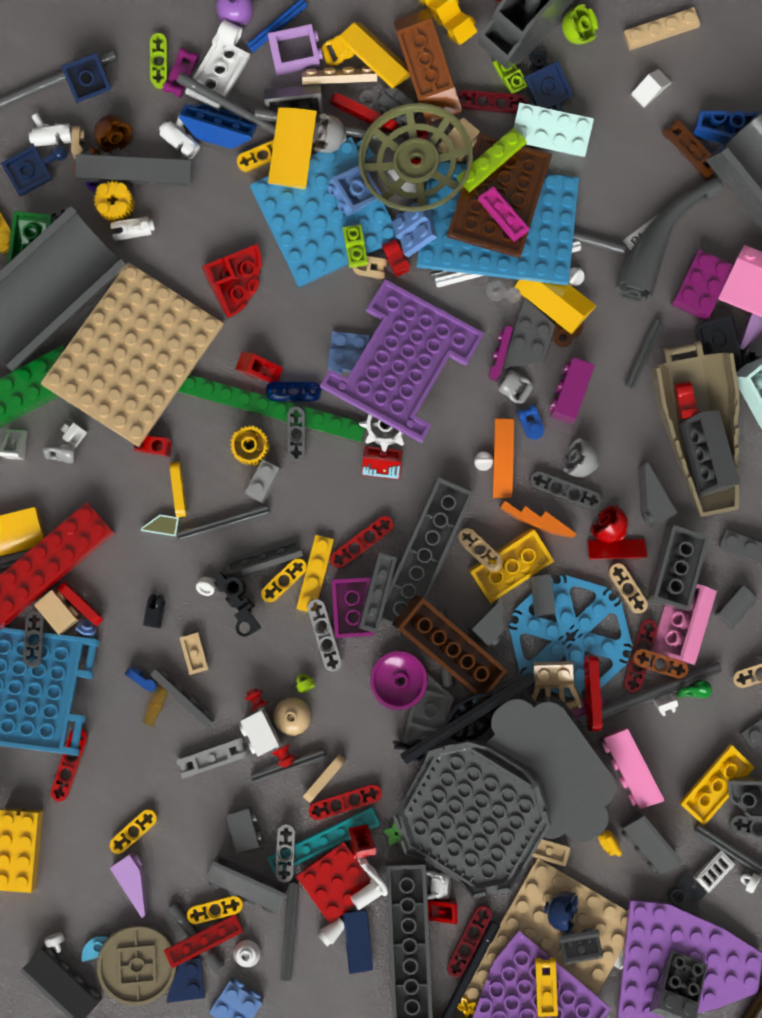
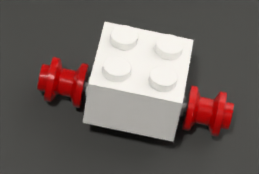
M256 687L247 692V697L244 699L251 702V712L256 709L259 710L257 713L240 721L242 724L239 726L244 737L248 736L250 743H248L249 748L257 756L278 748L271 753L278 756L280 760L277 763L278 767L282 765L283 768H286L294 763L293 759L296 757L289 754V744L283 746L265 708L262 707L268 704V701L262 700L260 695L263 691L262 689L258 691Z

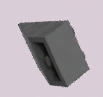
M670 950L653 992L649 1012L664 1018H696L708 964Z

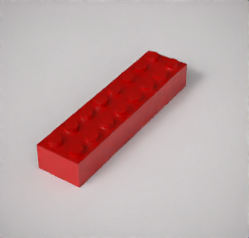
M85 503L0 575V630L114 535V532L88 503Z

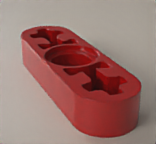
M63 582L57 588L95 626H98L104 620L69 584Z

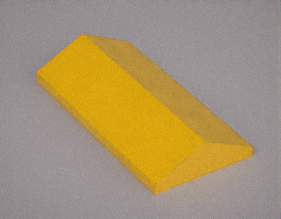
M352 23L339 35L338 39L392 89L411 77L407 65L362 23Z
M519 280L514 286L515 291L571 335L596 307L592 301L570 284L560 285Z
M730 744L679 803L704 826L729 798L727 781L748 776L755 767Z

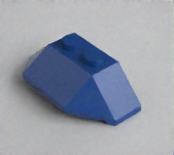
M185 104L179 114V119L196 139L233 149L251 140L257 129L255 123L244 119L232 111L222 108L217 111L206 104Z

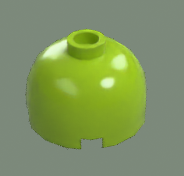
M584 4L577 5L568 10L562 19V31L565 38L577 45L589 43L597 36L595 35V30L598 29L597 17L591 8L587 9L584 7L586 6Z

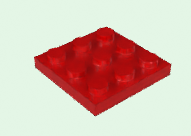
M342 841L296 874L297 879L329 924L353 908L355 905L350 897L370 884L367 872L364 871L358 860L354 859V855L345 841Z

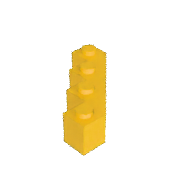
M419 0L423 6L426 5L429 8L431 16L439 26L443 25L446 28L447 36L451 41L461 45L477 33L474 18L461 12L458 0Z

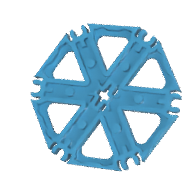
M560 575V582L558 584H555L553 578H551L556 622L529 613V606L533 603L531 593L514 609L521 612V615L519 613H512V616L518 618V622L516 624L509 623V625L517 627V630L508 629L519 672L526 667V670L521 673L522 676L526 673H531L534 676V662H559L565 656L566 661H573L574 685L581 696V691L585 690L584 651L612 661V667L600 678L601 689L626 665V663H622L619 660H629L622 653L624 650L631 651V648L624 646V644L632 645L622 602L614 606L619 601V598L616 597L613 601L609 600V594L612 593L611 590L607 591L604 595L603 592L607 587L568 575H564L566 578V583H564V578ZM573 586L593 591L596 595L595 600L577 617L575 616L570 596V589ZM613 613L617 616L621 632L619 639L613 640L590 633L608 614ZM567 632H575L573 636L575 640L573 642L569 640L562 644L567 638ZM525 633L551 641L532 660H526L523 655L520 636ZM551 688V692L559 694V688ZM564 688L565 696L574 698L570 689Z

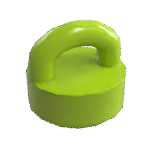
M301 673L297 675L296 688L299 693L309 691L316 686L314 679L310 678L307 674Z

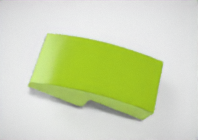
M497 61L492 63L510 94H515L527 87L521 70L515 64L506 70Z
M361 224L342 227L349 268L368 265Z

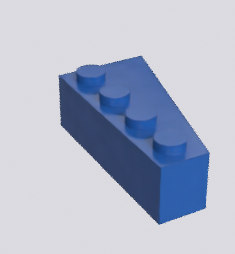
M700 111L692 134L697 138L724 144L760 111H755L754 113L743 111Z

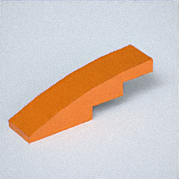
M495 418L493 498H512L514 418Z
M504 501L499 508L513 518L533 528L568 538L576 536L574 531L546 511L541 517L526 506L520 512L507 501Z

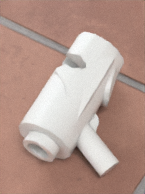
M38 113L32 115V119L37 127L32 128V132H29L30 143H34L35 147L58 145L60 139L64 144L71 143L72 127L70 123H55V125L49 126V124L43 123Z
M179 116L176 124L172 121H165L160 126V136L177 151L181 150L184 157L191 160L197 154L200 146L190 134L187 135L185 133L183 122L179 119Z
M148 216L111 222V229L123 228L122 233L112 235L114 241L152 235V231L155 230L153 219L149 220Z

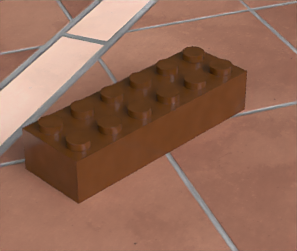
M417 594L392 624L473 694H489L508 671L428 601Z

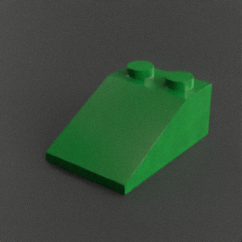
M14 211L7 264L52 224V215Z

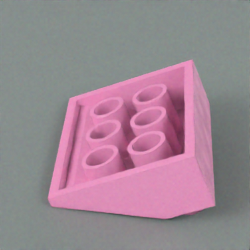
M744 245L723 287L719 300L762 317V251Z

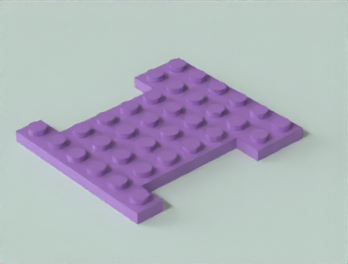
M385 279L366 311L382 320L348 378L330 369L320 388L422 443L432 425L416 417L418 410L449 357L467 366L484 333Z

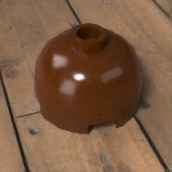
M108 114L96 123L94 136L97 144L104 152L112 153L111 150H115L118 147L122 150L130 143L133 129L122 116Z

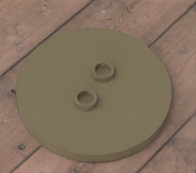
M144 924L128 925L111 934L102 945L97 959V975L104 991L117 1002L132 1006L144 1005L162 996L170 987L176 973V967H170L163 951L172 946L167 936L160 930Z

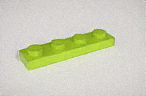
M512 128L472 163L470 175L463 187L470 193L527 143L526 138L515 128ZM466 169L456 177L459 183L461 182Z

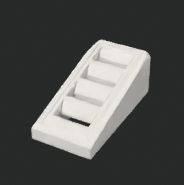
M720 850L693 877L709 893L735 864ZM720 858L727 864L726 867L718 861ZM715 863L721 869L720 872L713 867ZM709 869L716 875L714 878L708 873ZM704 875H706V876L708 877V879L710 880L709 883H707V882L703 879V876H704Z

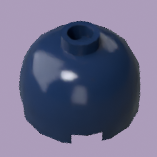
M561 891L554 894L550 902H546L544 913L547 914L548 921L553 928L571 933L575 924L571 921L574 918V913L577 914L578 896L573 892Z

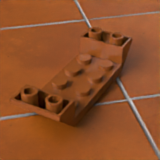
M429 8L394 21L396 33L419 103L441 107L453 115L463 112ZM423 112L427 125L444 119L440 116Z

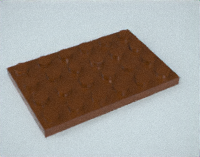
M479 134L473 152V162L500 139ZM523 146L470 193L463 187L447 238L520 259L528 232L513 242L479 202L478 197L494 186L530 228L552 154Z

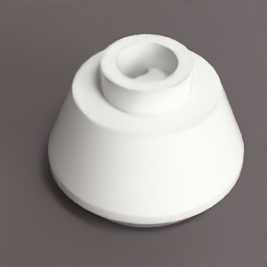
M251 940L239 942L234 949V959L242 967H252L260 958L259 946Z

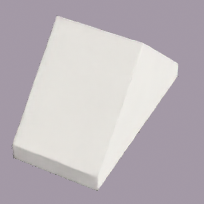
M658 69L648 74L631 95L644 108L672 82Z
M8 429L0 447V456L6 459L25 460L27 430Z

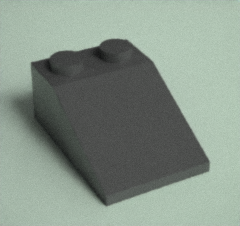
M646 463L638 468L640 505L643 514L641 518L651 528L677 514V511L649 463Z

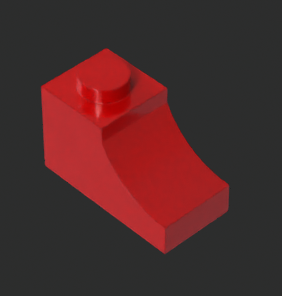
M241 352L235 370L272 385H277L283 368L254 353Z
M368 824L348 828L354 859L376 855V848Z

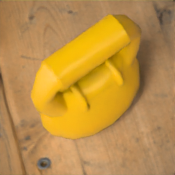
M339 36L327 40L321 46V52L326 64L331 67L338 66L344 60L350 59L355 55L338 39ZM328 45H332L337 57L335 62L328 50Z
M605 829L598 836L600 845L610 856L615 854L620 857L622 850L619 840L612 831Z

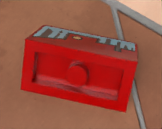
M365 446L361 474L363 476L398 480L403 450L387 448L386 452H383L382 448Z

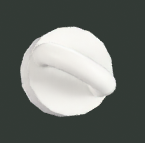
M573 267L570 268L568 284L572 287H578L584 280V273L581 268Z
M479 452L474 458V465L480 471H487L493 465V458L488 452Z
M212 577L200 578L196 584L197 591L205 596L212 595L216 589L214 584L216 580Z
M753 873L752 876L742 874L740 880L747 886L746 891L751 894L754 893L761 879L760 875Z
M62 932L54 933L44 939L47 948L53 947L57 953L61 952L60 943L65 941Z

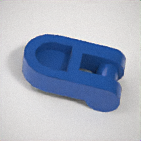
M535 404L528 406L529 408L525 410L520 409L516 413L527 438L538 440L544 434V426ZM532 415L533 421L527 422L526 417Z
M135 666L133 669L129 667L124 673L147 691L154 692L158 688L157 682L150 679L146 680L142 677L143 672Z

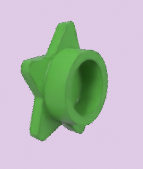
M394 821L391 828L383 830L389 836V845L396 842L401 843L402 840L399 829L396 828Z

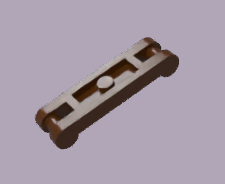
M674 119L669 127H665L662 130L663 136L669 139L700 172L702 178L708 180L714 170L711 166L706 168L703 164L712 154L679 119ZM676 130L680 132L678 136L674 134Z

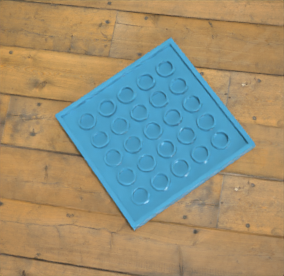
M352 137L346 139L335 152H318L310 156L306 189L268 184L269 176L249 185L298 288L349 265L342 227L361 224L366 255L382 249V244L394 238L397 241L400 240L395 237L392 220L382 202L377 200L347 217L345 212L342 213L339 210L336 197H332L328 191V183L333 177L359 166V152Z

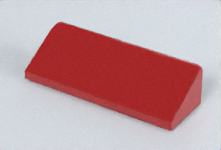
M625 539L612 543H605L600 540H587L588 560L647 558L645 539Z

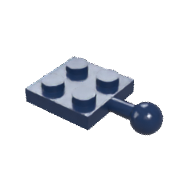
M559 61L524 77L535 106L547 109L553 106L554 110L563 112L560 102L573 97Z
M33 145L3 161L1 165L16 192L21 197L53 179L45 165L54 160H64L67 157V150L64 146L58 145L53 148L51 154L41 158Z

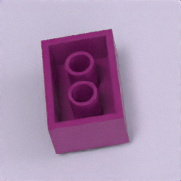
M699 249L694 255L671 305L706 321L710 317L734 265Z
M574 357L570 362H566L561 376H564V378L560 380L555 390V393L558 394L557 398L554 397L549 407V411L552 412L551 418L571 425L576 420L595 366L594 364Z
M371 577L332 580L335 638L374 636L373 632L358 628Z

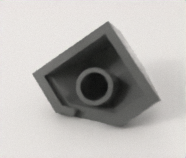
M749 775L728 780L729 800L734 805H738L749 819L762 820V775Z

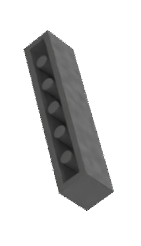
M81 152V154H76L75 178L80 182L107 183L109 181L111 183L113 181L115 183L117 181L123 184L191 187L192 164L191 160H188L187 157L169 159L167 156L150 158L148 155L131 157L129 154L111 156L110 153L92 155L90 152Z

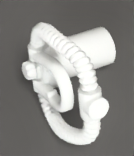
M365 857L358 858V862L364 871L367 872L370 884L350 897L358 910L379 896H386L388 894L386 884Z

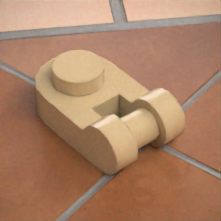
M72 126L71 152L75 161L76 154L83 152L82 141H85V130H81V126Z
M367 256L368 265L352 268L357 275L383 280L385 278L384 267L387 265V260ZM371 264L377 265L376 271L371 270Z

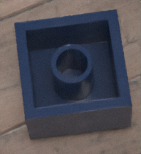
M96 52L60 65L76 103L111 90Z

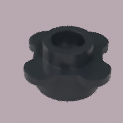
M538 51L529 55L531 70L536 71L549 65L546 52Z

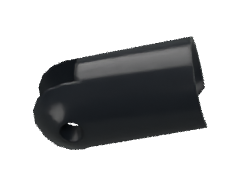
M152 594L149 596L143 626L161 628L165 608V598L162 595L157 597L156 594Z

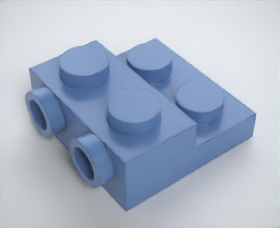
M359 166L333 177L328 183L330 195L336 197L339 210L342 213L345 212L347 217L378 200L366 187ZM366 171L371 185L382 196L368 171Z
M415 202L410 207H418L419 204ZM430 210L399 213L392 222L395 237L400 239L403 253L407 257H410L437 238Z
M332 331L328 370L331 369L338 374L351 372L369 343L370 335Z
M231 978L209 1011V1014L215 1018H253L264 999L261 998L262 995L256 990L252 989L250 991L241 980Z

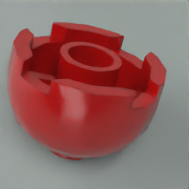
M610 505L597 515L599 517L596 524L592 523L590 527L591 534L598 540L612 543L620 541L626 536L629 521L626 513L618 505L616 507Z

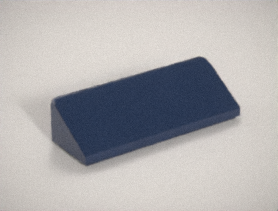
M354 910L343 913L349 974L373 970L367 911Z

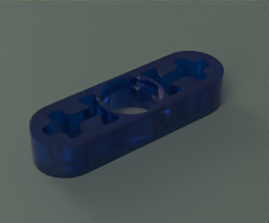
M274 381L266 386V396L271 401H317L321 397L322 389L316 382ZM297 389L299 393L291 394L289 390Z

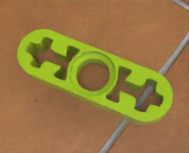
M155 33L150 38V80L155 88L162 89L168 79V42L163 34ZM159 39H161L162 43H160L161 51H158L156 45ZM163 57V64H154L155 58ZM157 71H160L162 77L159 83H157L156 79L158 78Z

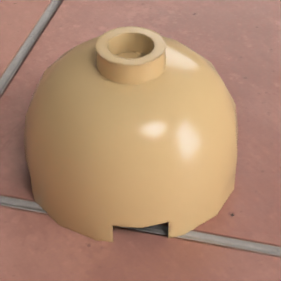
M288 697L276 705L273 711V722L282 734L296 736L303 733L309 727L311 711L304 700L297 697Z

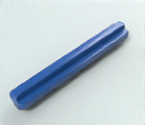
M297 0L247 43L250 51L255 52L269 40L268 33L280 31L307 8L306 1Z

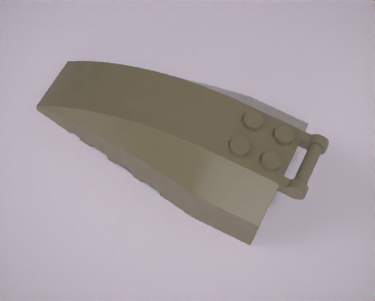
M700 340L694 341L692 344L672 348L668 346L662 347L664 363L650 367L656 404L699 516L703 517L738 510L739 485L728 490L698 497L678 425L691 417L678 419L674 396V384L690 381L699 413L720 410L736 472L739 476V386L734 355L731 352L704 355ZM691 351L696 352L694 357L674 361L671 359V355Z

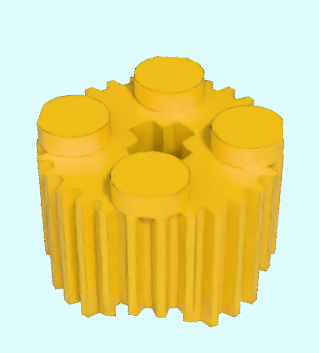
M108 181L107 184L103 183L97 187L96 195H94V205L101 217L105 220L107 219L108 222L125 220V218L128 219V216H131L130 213H133V210H135V200L127 186L121 182L115 181L114 183L111 181L109 183Z
M245 426L244 429L241 427V430H237V432H234L235 435L231 436L233 438L230 439L232 442L230 444L232 454L239 462L245 463L246 466L248 464L250 466L259 465L262 459H266L265 456H268L267 452H270L268 449L270 448L269 439L262 429L249 426L247 428ZM251 442H254V448L247 450L248 448L246 444H251Z

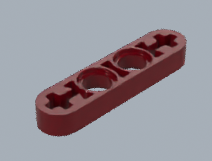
M461 90L457 93L461 108L465 110L517 114L518 101L529 104L528 99L524 95L474 90ZM462 96H466V103H462ZM472 96H475L474 104H472ZM480 97H485L488 103L482 106L478 104L477 100ZM498 99H504L506 101V105L504 107L497 106L496 101ZM510 100H512L511 108H509Z
M653 620L642 621L637 631L623 681L625 690L631 693L638 692L641 689L647 670L646 668H642L640 671L633 669L632 654L638 649V644L641 641H645L648 644L647 650L652 652L658 630L657 624ZM648 623L653 628V631H649L647 637H651V640L640 638L641 635L645 636L646 629H643V626L648 625ZM643 652L641 655H637L641 662H649L650 658L644 657ZM630 671L634 674H641L640 678L636 676L635 683H637V687H633L632 690L630 685H628V681H632L634 675H630Z
M481 904L474 909L447 963L448 973L452 977H460L465 972L491 920L492 912L487 905ZM485 909L488 916L481 919V924H484L481 927L480 924L473 922V920L475 919L478 922L480 918L478 911ZM473 926L479 929V934L476 937H471L468 934V930ZM463 944L470 946L471 950L467 955H463L459 951L460 946ZM458 955L461 959H464L466 961L463 962L461 960L459 963V967L461 968V970H456L455 972H453V968L451 965H456L458 958L455 956Z

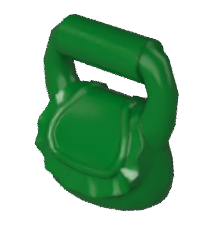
M702 680L691 687H682L676 692V696L678 698L691 696L692 698L705 699L711 695L712 687L708 681Z

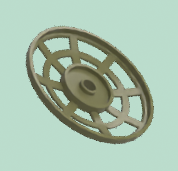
M424 103L398 106L378 117L365 133L359 150L361 176L371 194L391 208L408 212L434 209L452 199L468 180L473 163L471 139L460 120L441 107ZM413 112L431 113L444 119L438 128L427 124H415ZM406 114L407 125L396 129L388 136L379 130L389 120ZM450 123L459 131L466 147L458 150L454 149L451 140L444 133ZM416 130L431 132L433 135L429 141L417 138ZM409 132V140L403 142L400 146L393 141L399 135ZM375 136L382 142L377 155V163H365L368 145L372 137ZM441 138L449 152L438 155L435 144ZM387 147L395 152L393 162L383 163L384 153ZM467 155L466 171L461 182L458 183L451 179L456 166V158ZM415 157H418L422 160L417 165L411 163L412 159ZM450 160L448 173L444 176L437 171L439 162ZM385 170L396 171L399 178L394 184H391L384 173ZM366 171H378L382 182L388 188L382 196L371 185ZM431 178L440 182L434 188L424 191L423 182ZM405 182L416 184L417 193L402 191L400 188ZM445 185L454 189L451 194L442 200L426 205L425 197L437 193ZM396 193L406 198H418L419 206H401L388 200Z

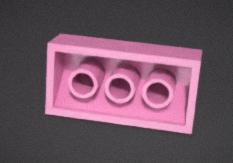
M697 584L690 611L664 606L652 652L695 665L717 591Z
M620 727L602 736L603 742H601V745L606 753H610L612 757L610 763L615 771H619L621 775L619 780L623 788H628L630 792L628 798L631 804L642 809L665 801L629 730L625 727Z

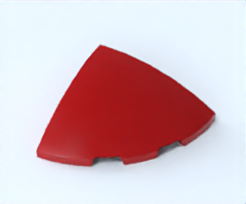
M258 244L201 266L227 318L236 315L245 308L247 302L257 291L260 283V269L262 268Z

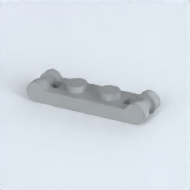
M243 738L176 760L177 765H180L182 771L180 773L182 779L247 757V750L245 751L243 747ZM235 746L237 754L232 755L230 748ZM192 761L194 769L189 770L187 763Z

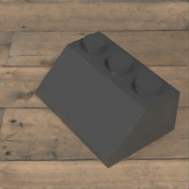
M320 84L264 89L266 109L278 112V108L317 111L316 120L321 119L319 116L323 114V103Z
M501 601L496 602L469 629L485 646H495L503 638L500 635L503 632V603Z
M639 811L620 825L623 829L621 834L628 842L632 840L635 843L634 849L641 857L645 855L649 860L647 865L653 872L658 871L660 874H663L683 863L649 820Z

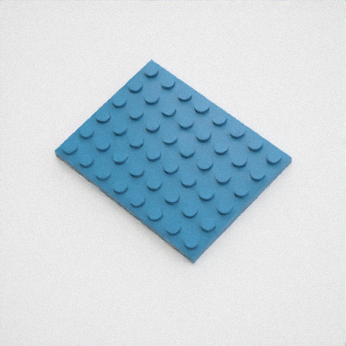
M439 162L437 171L446 176L450 162ZM456 163L451 179L458 182L456 177L466 169L467 164ZM546 174L520 259L447 238L461 193L460 190L445 204L430 209L437 238L418 251L417 268L568 285L579 177ZM431 178L427 181L426 191L434 188L440 182ZM445 185L437 193L425 197L426 205L442 200L451 194L454 189Z

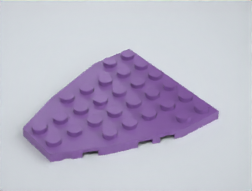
M629 899L617 1018H664L649 1012L653 992L670 950L708 964L697 1013L718 1009L758 993L762 953L758 949L750 946L725 928L692 915L690 912L681 910L670 903Z
M518 929L493 960L472 1018H605L611 1007L556 961L558 1016L538 1017L535 958L549 960L552 957ZM542 968V974L549 973V968Z

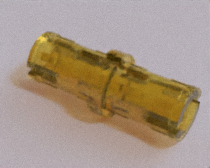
M157 686L152 701L148 703L149 708L142 721L144 724L147 723L148 726L154 727L159 712L163 710L162 705L168 693L163 687Z

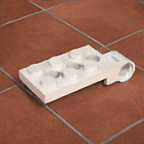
M223 20L212 40L213 45L193 78L205 86L209 82H214L216 87L212 90L227 98L247 64L250 54L236 47L242 34V28L227 20ZM227 51H232L234 56L226 58L224 54ZM217 67H224L225 71L218 74L215 72ZM186 88L185 93L217 111L221 108V105L194 90Z

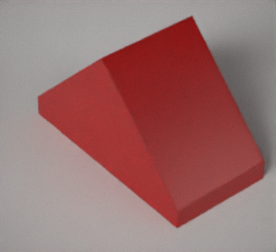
M456 899L428 900L429 921L458 924Z

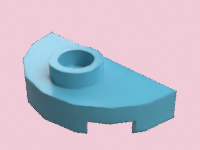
M106 935L96 936L88 941L82 951V962L98 957L102 945L108 938Z

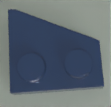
M194 957L178 966L167 997V1003L205 998L201 957Z

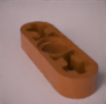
M637 649L632 654V661L637 666L679 679L684 678L688 673V666L683 661L645 649ZM643 652L644 657L651 658V655H653V658L650 662L642 661L639 663L640 659L637 658V655H641ZM658 658H662L665 661L663 669H657L655 666V661ZM680 664V668L683 669V672H679L678 675H676L677 671L669 669V673L666 672L670 665L678 667Z

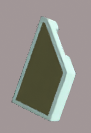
M159 515L143 526L141 531L177 537L180 518Z

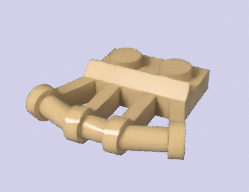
M573 661L534 662L535 687L531 698L535 702L540 688H545L546 697L551 696V688H559V697L565 702L564 688H569L575 700L566 703L568 708L572 710L577 707L579 709L584 707L582 698L574 685Z

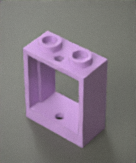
M312 24L268 33L277 76L320 67V60L323 57L321 48L316 46V42H319L317 30L313 31ZM309 35L313 56L282 63L277 42Z

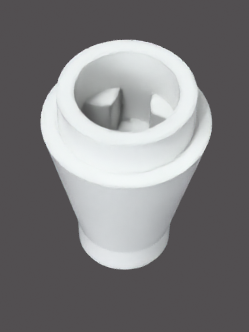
M338 918L320 929L321 932L317 935L327 947L330 944L333 945L344 930V922Z

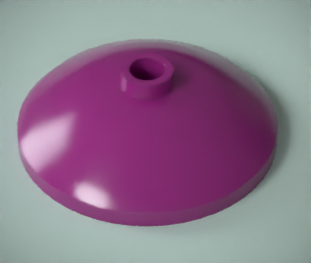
M395 651L382 656L376 662L371 672L370 685L375 698L383 706L393 710H404L413 707L423 698L427 690L428 676L423 663L416 656L408 652ZM401 677L405 679L404 684H400L399 679Z

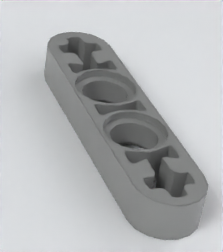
M311 599L307 604V611L323 665L328 671L335 672L341 667V659L327 611L320 599ZM316 602L318 605H321L318 610L320 615L324 613V617H318L313 620V616L317 617L314 610H311V607ZM318 621L326 622L327 627L324 631L316 629ZM330 639L332 647L327 650L323 649L321 646L323 640ZM324 653H331L332 658L337 660L335 667L327 665L330 659L328 655L324 657Z

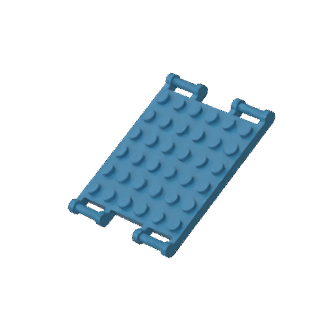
M3 628L0 630V746L79 756L80 750L78 746L82 724L85 723L86 717L71 714L78 677L93 679L94 672L92 670L95 653L100 641L91 638L44 633L43 661L39 667L30 668L23 661L25 630ZM38 635L30 636V644L34 645L39 642ZM88 645L85 671L79 670L83 647ZM31 649L32 657L28 658V660L34 663V660L38 658L34 655V649ZM74 721L71 746L68 748L65 747L69 722Z

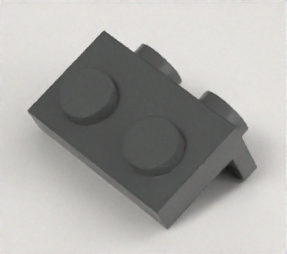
M587 928L583 929L581 933L565 932L562 934L563 936L559 937L564 965L603 958L599 930Z

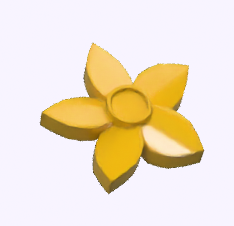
M463 996L457 1008L463 1011L465 1018H467L470 1013L473 1015L477 1001L470 1002L466 996Z

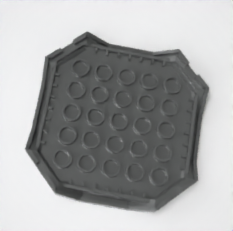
M473 740L430 749L410 789L393 815L396 828L399 829L404 855L425 860L457 880L471 898L486 896L494 892L512 891L551 825L540 782L523 765L492 746Z

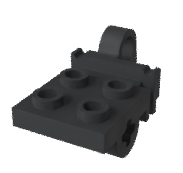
M221 572L214 576L216 580L214 582L215 586L220 592L226 593L228 597L225 599L228 604L233 608L236 607L239 611L234 615L238 620L235 626L237 634L247 637L261 629L262 627L251 614V609L255 607L254 604H252L250 599L245 598L243 600L241 598L246 592L245 582L236 577L227 579ZM233 583L239 585L237 592H232ZM243 622H247L250 625V631L246 634L241 633L239 630V626Z

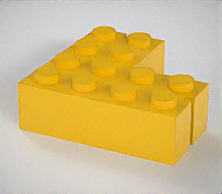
M0 809V891L32 893L37 889L44 810Z

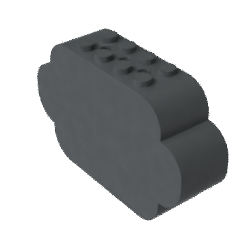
M502 0L496 8L492 19L481 32L478 45L508 70L515 63L517 65L522 63L561 22L565 13L575 7L580 0Z
M517 694L499 705L492 716L491 726L493 733L490 735L486 745L492 746L526 767L540 782L551 820V825L546 831L544 838L555 839L566 833L567 836L575 841L587 842L600 835L608 825V804L616 794V775L565 702L553 696L543 697L535 702L528 695Z

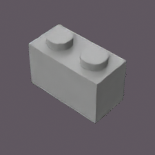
M262 459L245 494L264 504L281 472L280 468Z

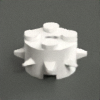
M368 415L366 421L359 422L360 426L367 428L368 437L365 441L366 444L375 442L381 445L383 452H386L388 445H393L394 443L401 446L404 445L403 433L393 427H388L386 430L383 429L380 425H383L384 422Z

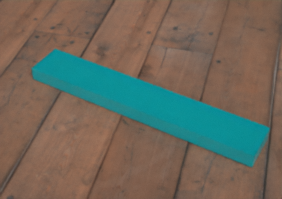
M373 806L295 843L294 866L337 846L342 841L350 840L348 828L368 824L370 830L381 825ZM289 848L280 850V855L283 858H289L291 850ZM276 853L268 856L267 860L276 876ZM279 861V864H283V870L279 871V873L286 871L287 864L291 865V861Z

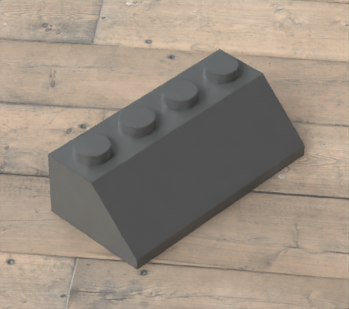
M720 410L700 412L678 424L698 497L728 490L740 484Z
M676 525L666 527L648 591L647 601L690 611L710 536Z
M218 855L213 860L206 877V881H209L210 886L217 889L222 887L227 890L228 894L234 897L242 896L247 903L252 905L257 903L263 906L262 909L269 913H273V911L278 912L288 887Z
M46 945L43 946L20 972L69 1018H86L102 999L99 991L94 987L90 988L85 983L86 980L82 975L75 974L67 961L61 960L56 956L57 952L53 948H47Z

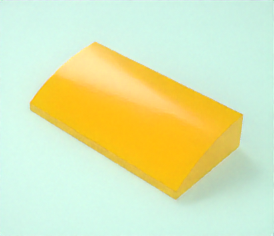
M278 108L268 184L306 189L317 111Z
M33 507L0 515V557L32 549L45 538L39 508Z
M530 528L496 550L503 562L502 568L499 571L490 572L480 562L469 568L468 571L491 604L553 563L554 560L536 531ZM489 556L487 557L490 564L493 563L495 565L497 563L496 560L493 561Z

